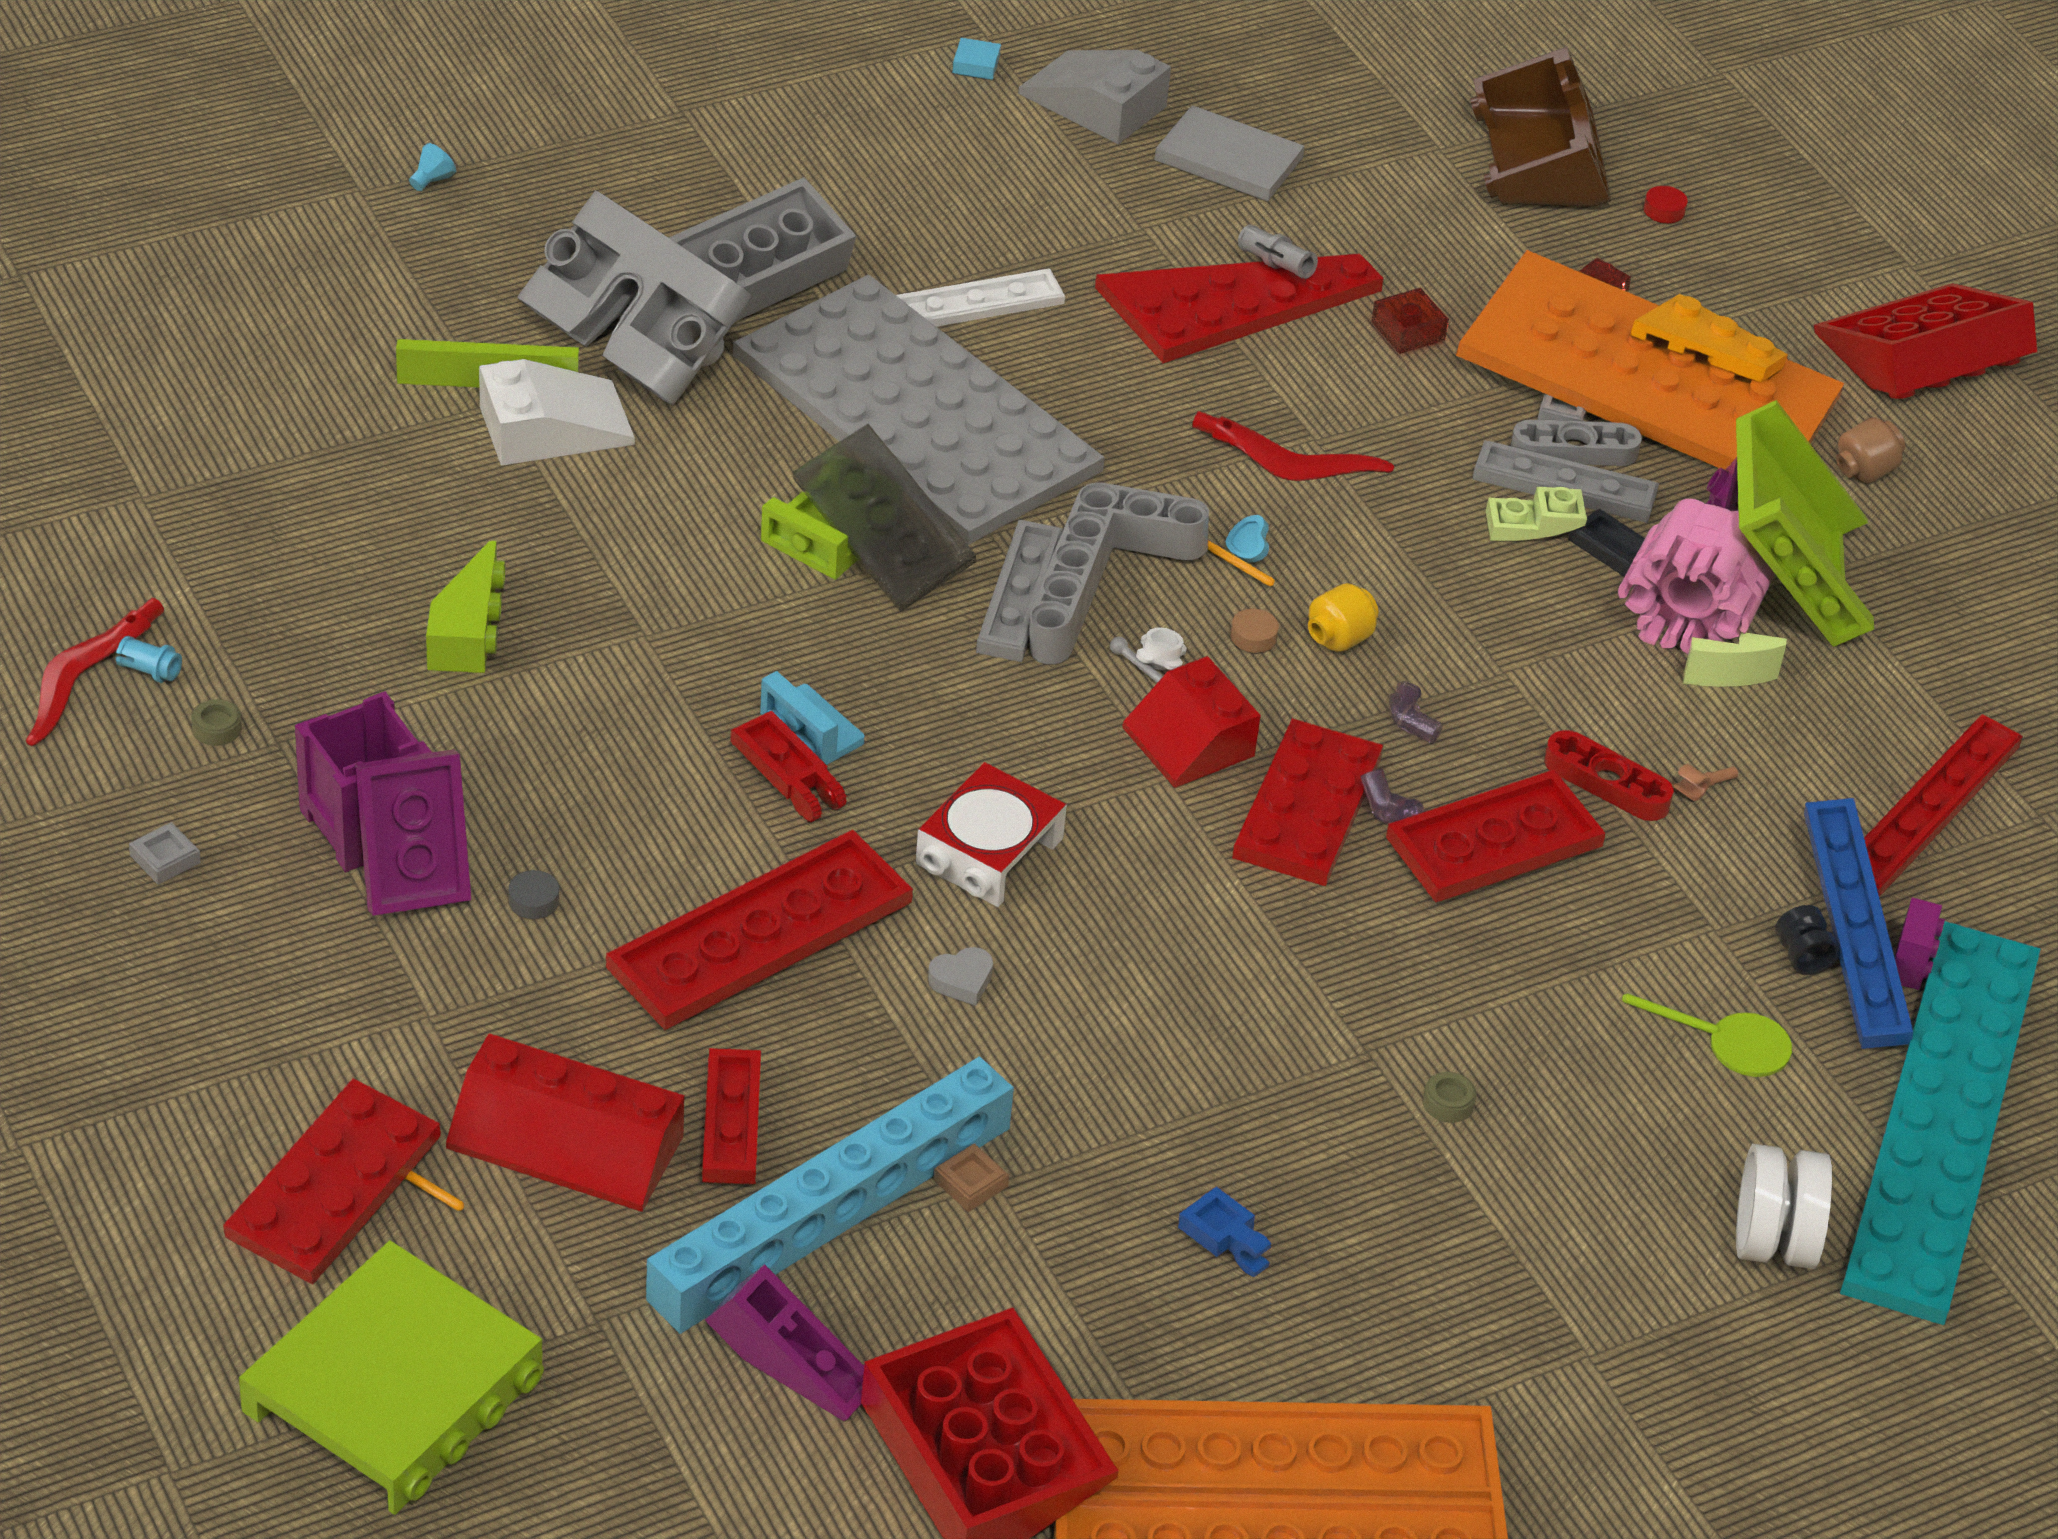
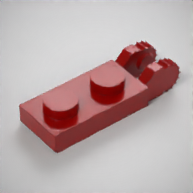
M769 711L731 729L730 742L786 799H791L796 812L803 816L807 822L810 821L811 823L822 817L821 814H823L818 798L810 790L814 786L820 798L832 810H837L846 805L847 796L843 786L828 771V766L773 711Z

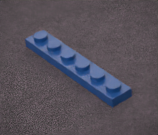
M1854 798L1805 803L1804 817L1833 936L1840 948L1839 960L1861 1049L1907 1045L1913 1038V1028Z

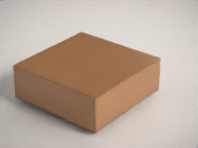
M974 1143L934 1168V1181L967 1212H970L1008 1187L1009 1174Z

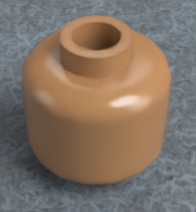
M1871 417L1839 437V454L1836 456V462L1846 477L1851 478L1855 476L1863 483L1870 484L1901 465L1902 452L1906 447L1905 441L1899 429L1892 422L1887 420L1884 422L1881 419Z

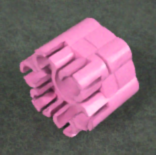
M1684 499L1679 501L1674 509L1663 517L1659 524L1654 525L1649 530L1619 586L1618 595L1619 598H1626L1631 587L1634 585L1625 605L1634 613L1640 614L1637 620V629L1641 630L1638 636L1643 642L1655 645L1666 625L1669 627L1660 642L1661 648L1675 647L1682 632L1685 631L1680 647L1683 652L1688 654L1692 637L1726 642L1727 639L1739 637L1741 632L1745 634L1775 573L1739 529V511H1730L1719 506L1704 504L1696 499Z

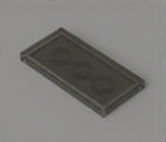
M866 424L792 472L794 481L830 526L848 535V548L900 612L976 563V554L869 424Z

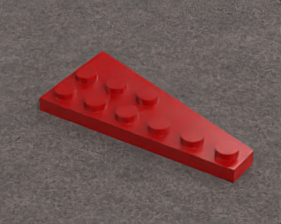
M1359 253L1317 257L1316 270L1306 279L1298 277L1295 273L1282 267L1274 269L1266 265L1264 261L1096 274L1095 289L1162 363H1166L1381 292L1384 278Z

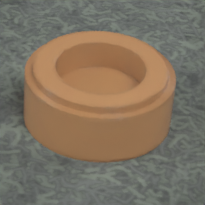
M1242 610L1232 620L1230 637L1232 642L1244 651L1251 653L1265 652L1276 644L1279 624L1272 614L1264 610Z

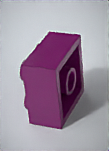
M1911 897L1895 953V961L1902 986L1919 990L1922 979H1927L1929 973H1931L1933 961L1928 959L1929 957H1936L1940 940L1934 938L1935 936H1941L1945 919L1939 918L1942 905Z

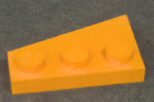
M1682 294L1676 295L1636 319L1630 333L1631 336L1645 340L1648 334L1668 340L1670 342L1667 349L1681 354L1685 350L1701 352L1708 355V361L1711 365L1758 382H1763L1782 370L1788 356L1787 353L1776 348L1770 340L1751 334L1739 327L1733 319L1719 316L1703 307L1697 299L1683 296Z

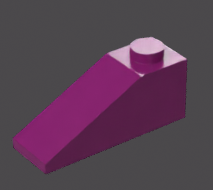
M765 1264L738 1284L705 1319L743 1360L842 1421L848 1419L860 1406L864 1365Z

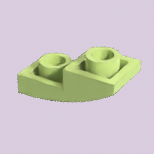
M1536 487L1533 500L1489 497L1485 511L1490 541H1520L1555 536L1583 527L1587 521L1581 489H1569L1566 487Z
M1741 632L1737 644L1692 637L1684 670L1683 684L1726 687L1753 685L1778 679L1787 639L1752 633L1744 634Z

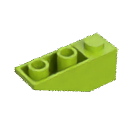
M489 541L431 601L426 633L427 670L485 673L487 654H496L498 626L491 625V621H500L502 594L496 593L495 589H504L506 570L505 561L497 560V541Z

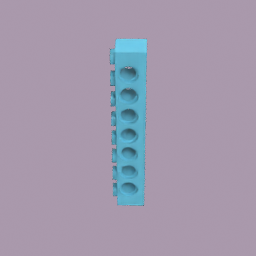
M980 1056L647 1258L646 1301L679 1334L683 1333L707 1318L738 1284L765 1264L776 1275L933 1177L934 1168L975 1143L980 1148L1010 1129L1014 1087Z

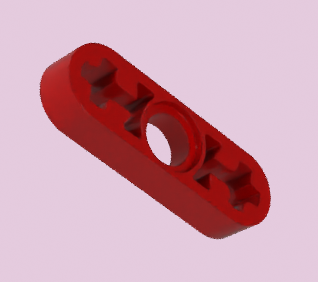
M1562 730L1553 733L1549 737L1544 757L1545 766L1549 771L1555 769L1561 778L1639 819L1657 821L1668 815L1674 789L1672 784L1663 776L1578 732ZM1602 770L1612 771L1619 775L1620 779L1606 780L1601 778L1597 772Z

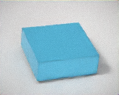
M960 38L953 61L952 73L993 80L1000 58L1001 44Z

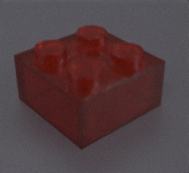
M1420 287L1374 301L1371 322L1393 348L1401 354L1445 341L1449 318Z

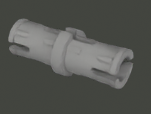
M1251 224L1245 226L1239 234V248L1263 258L1264 263L1274 269L1282 267L1305 279L1310 277L1316 270L1318 263L1316 254L1293 245L1291 239L1282 234L1272 235Z

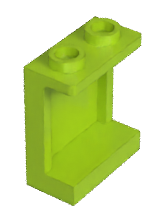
M830 450L823 456L820 477L790 503L787 504L772 497L762 506L761 541L836 580L901 522L903 489L892 481Z

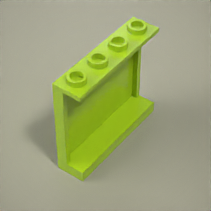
M1777 400L1736 418L1739 529L1833 647L1874 630L1873 615L1845 581L1843 534L1868 524V518Z
M389 1240L239 1377L241 1409L244 1414L258 1423L272 1411L386 1488L388 1492V1511L396 1515L410 1500L416 1501L421 1498L431 1485L432 1479L445 1466L457 1463L466 1453L470 1442L485 1428L490 1429L494 1427L503 1417L507 1407L522 1392L528 1393L535 1388L544 1371L542 1365V1338Z

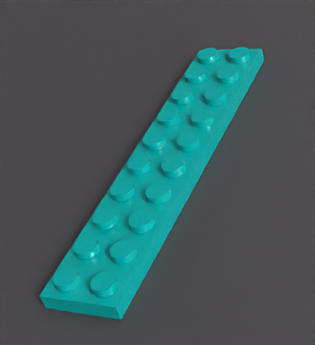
M1947 921L1944 922L1941 936L1938 938L1940 940L1936 957L1932 959V970L1926 981L1913 1028V1038L1908 1046L1840 1291L1842 1295L1941 1325L1945 1324L1949 1313L2041 948Z

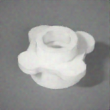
M1153 628L1141 637L1140 642L1143 648L1138 649L1136 657L1141 662L1147 663L1158 670H1172L1182 666L1183 662L1180 656L1186 654L1187 648L1183 644V638L1177 632L1167 628Z

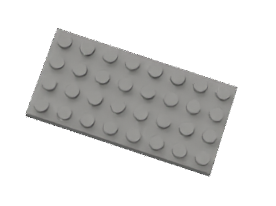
M869 274L733 342V356L881 476L901 486L903 493L967 545L1103 471L1104 456Z

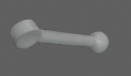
M1119 636L1111 640L1110 650L1114 654L1125 656L1156 683L1163 677L1149 664L1141 662L1136 657V653L1128 648V642L1125 638Z

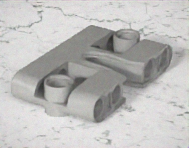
M595 190L572 221L574 226L571 230L560 229L548 238L544 250L548 261L544 267L539 266L517 299L587 347L612 324L631 298L637 294L621 316L602 356L617 365L621 372L673 406L702 366H709L720 358L724 350V335L753 296L736 282ZM701 335L699 340L693 344L694 340Z

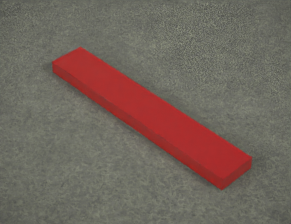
M1981 714L1864 837L1879 897L2020 748L2022 735Z

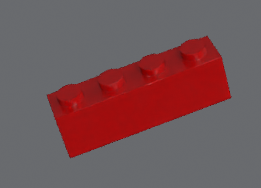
M489 1033L466 1071L446 1139V1149L643 1212L684 1137L685 1095Z

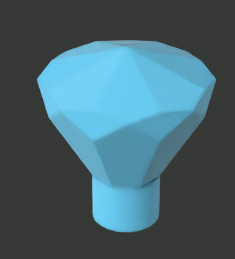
M427 143L422 148L418 170L409 178V182L416 190L422 191L430 182L450 178L457 172L456 166L450 156L441 148Z

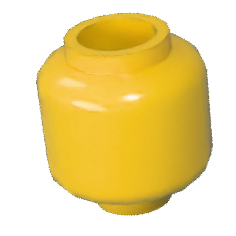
M1350 583L1340 584L1317 596L1311 602L1308 613L1309 633L1317 643L1323 644L1327 649L1335 652L1348 650L1368 639L1376 630L1379 614L1377 603L1366 589L1359 588Z

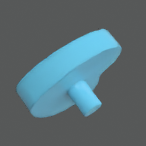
M1251 515L1242 519L1229 532L1226 538V546L1236 557L1245 562L1251 563L1262 560L1269 552V544L1265 539L1269 530V524L1260 515Z

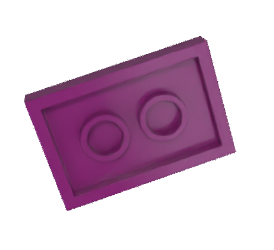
M455 749L356 763L368 911L375 916L471 900L460 754Z

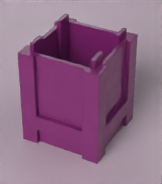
M386 691L364 699L362 704L330 716L324 714L295 725L300 811L308 822H315L334 848L336 860L345 873L363 866L364 862L355 764L432 752L423 740L418 742L395 712V703Z

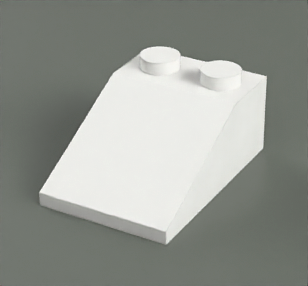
M525 359L479 366L480 409L501 466L635 445V437L612 380Z

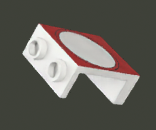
M984 762L918 829L916 864L925 868L929 873L938 875L961 887L971 895L999 907L1004 901L1005 881L1008 871L1036 842L1053 850L1063 839L1067 804Z

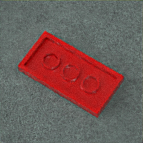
M1292 718L1236 839L1232 858L1326 886L1380 763L1384 745Z
M1554 769L1389 823L1386 838L1431 898L1437 903L1603 847L1606 833Z
M352 1078L223 1224L225 1238L314 1285L405 1179L408 1173L441 1137L440 1123Z

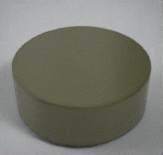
M212 699L202 702L195 707L191 715L194 737L207 745L219 746L234 741L242 730L240 710L235 704L227 700Z
M1455 1072L1437 1073L1430 1077L1426 1083L1423 1096L1424 1108L1437 1120L1448 1123L1463 1121L1474 1110L1477 1095L1476 1088L1467 1077Z

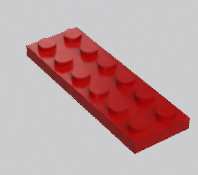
M852 829L606 953V968L664 1030H667L912 903L913 888Z

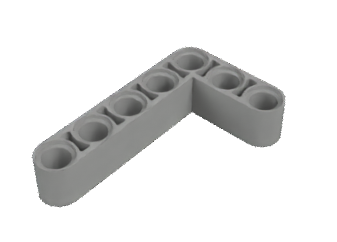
M1091 483L1082 487L1076 497L1030 610L1029 634L1032 658L1044 664H1057L1069 658L1113 548L1181 560L1198 559L1205 555L1208 550L1209 509L1207 505L1194 498L1108 483Z

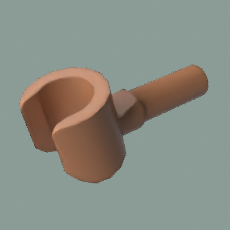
M1687 763L1678 771V774L1683 779L1679 783L1674 784L1673 788L1689 799L1698 801L1710 786L1737 778L1738 770L1735 767H1729L1703 774Z

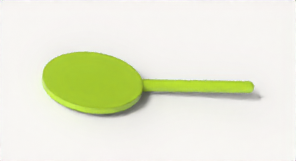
M1628 993L1622 996V1001L1626 1004L1711 1033V1048L1714 1055L1724 1066L1736 1073L1752 1077L1770 1076L1781 1071L1790 1060L1792 1043L1789 1035L1778 1023L1768 1017L1755 1013H1736L1724 1017L1715 1025Z

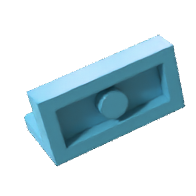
M778 671L762 678L760 714L763 715L773 711L826 765L864 744L865 735L809 685L802 684L795 687Z

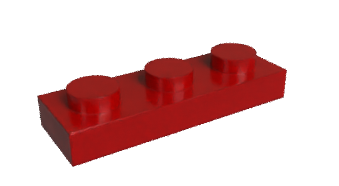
M709 1048L702 1182L756 1184L761 1050Z

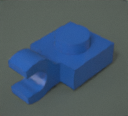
M1217 1186L1179 1213L1178 1228L1216 1257L1229 1249L1239 1267L1252 1277L1257 1276L1269 1267L1270 1262L1261 1255L1271 1248V1242L1263 1234L1254 1231L1255 1215Z

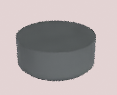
M538 870L525 871L516 875L509 884V906L514 913L527 919L544 918L551 915L559 905V884L549 873Z

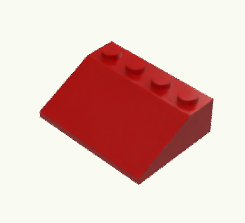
M1954 283L1814 324V333L1871 389L1886 392L1890 398L1895 399L1911 397L1915 395L1916 389L1922 387L1936 388L1949 385L1951 383L1950 379L1958 376L1973 377L1982 375L1986 372L1985 368L1993 365H2014L2020 362V357L2037 352L2034 305L2032 301Z
M1013 1307L864 1361L861 1404L943 1539H1030L1118 1478L1119 1470Z

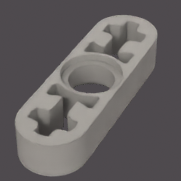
M1523 420L1514 427L1511 446L1584 465L1626 466L1637 460L1642 436L1635 427L1625 423ZM1566 440H1579L1586 445L1575 446L1567 443Z

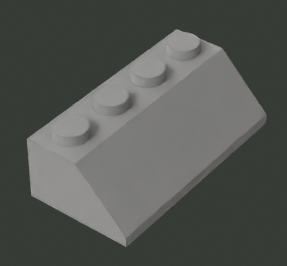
M803 177L669 238L736 282L753 296L735 320L736 322L846 271L856 235L807 179Z

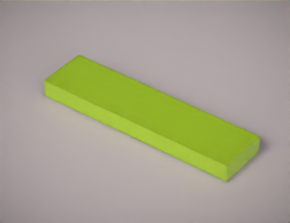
M397 339V384L480 388L479 366L521 359L579 372V347Z

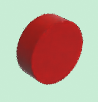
M1656 186L1649 189L1646 193L1644 212L1654 221L1666 224L1675 223L1684 218L1688 199L1677 188Z

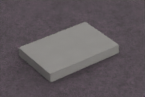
M1192 105L1156 147L1155 160L1259 199L1269 201L1302 160L1305 146Z

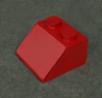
M1206 656L1167 671L1123 721L1122 728L1174 788H1177L1255 757L1261 715L1216 664Z

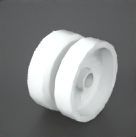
M1752 1143L1744 1165L1736 1225L1738 1258L1767 1263L1776 1252L1780 1240L1781 1256L1788 1266L1811 1269L1817 1267L1824 1248L1831 1204L1832 1165L1829 1154L1799 1150L1793 1157L1787 1172V1160L1782 1148Z

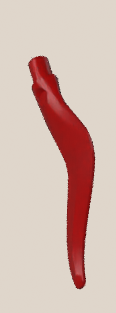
M1197 411L1192 423V428L1209 433L1213 439L1237 447L1269 473L1286 480L1306 481L1354 472L1377 471L1391 473L1394 470L1392 463L1368 455L1297 454L1258 432L1224 416L1217 418Z
M150 598L137 610H131L106 632L64 650L48 663L41 682L37 719L33 729L26 738L27 745L34 746L38 744L55 728L68 703L74 683L81 673L116 652L119 643L125 636H131L136 639L151 628V623L164 613V607L159 600Z

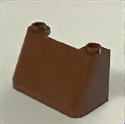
M1568 46L1473 79L1476 96L1470 98L1471 106L1477 121L1485 120L1494 158V162L1489 163L1490 172L1484 174L1485 184L1491 198L1498 196L1502 204L1594 207L1611 201L1594 113Z

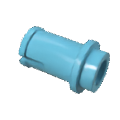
M125 636L119 643L116 651L118 654L126 655V657H116V663L119 666L150 674L153 680L159 683H163L166 680L173 681L181 670L182 656L176 653L175 648L170 645L158 647L136 640L131 636Z

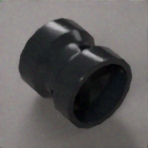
M1801 905L1785 912L1775 925V932L1785 948L1789 949L1788 958L1793 968L1802 975H1813L1828 969L1836 962L1840 955V948L1834 936L1826 931V920L1819 908L1813 905Z

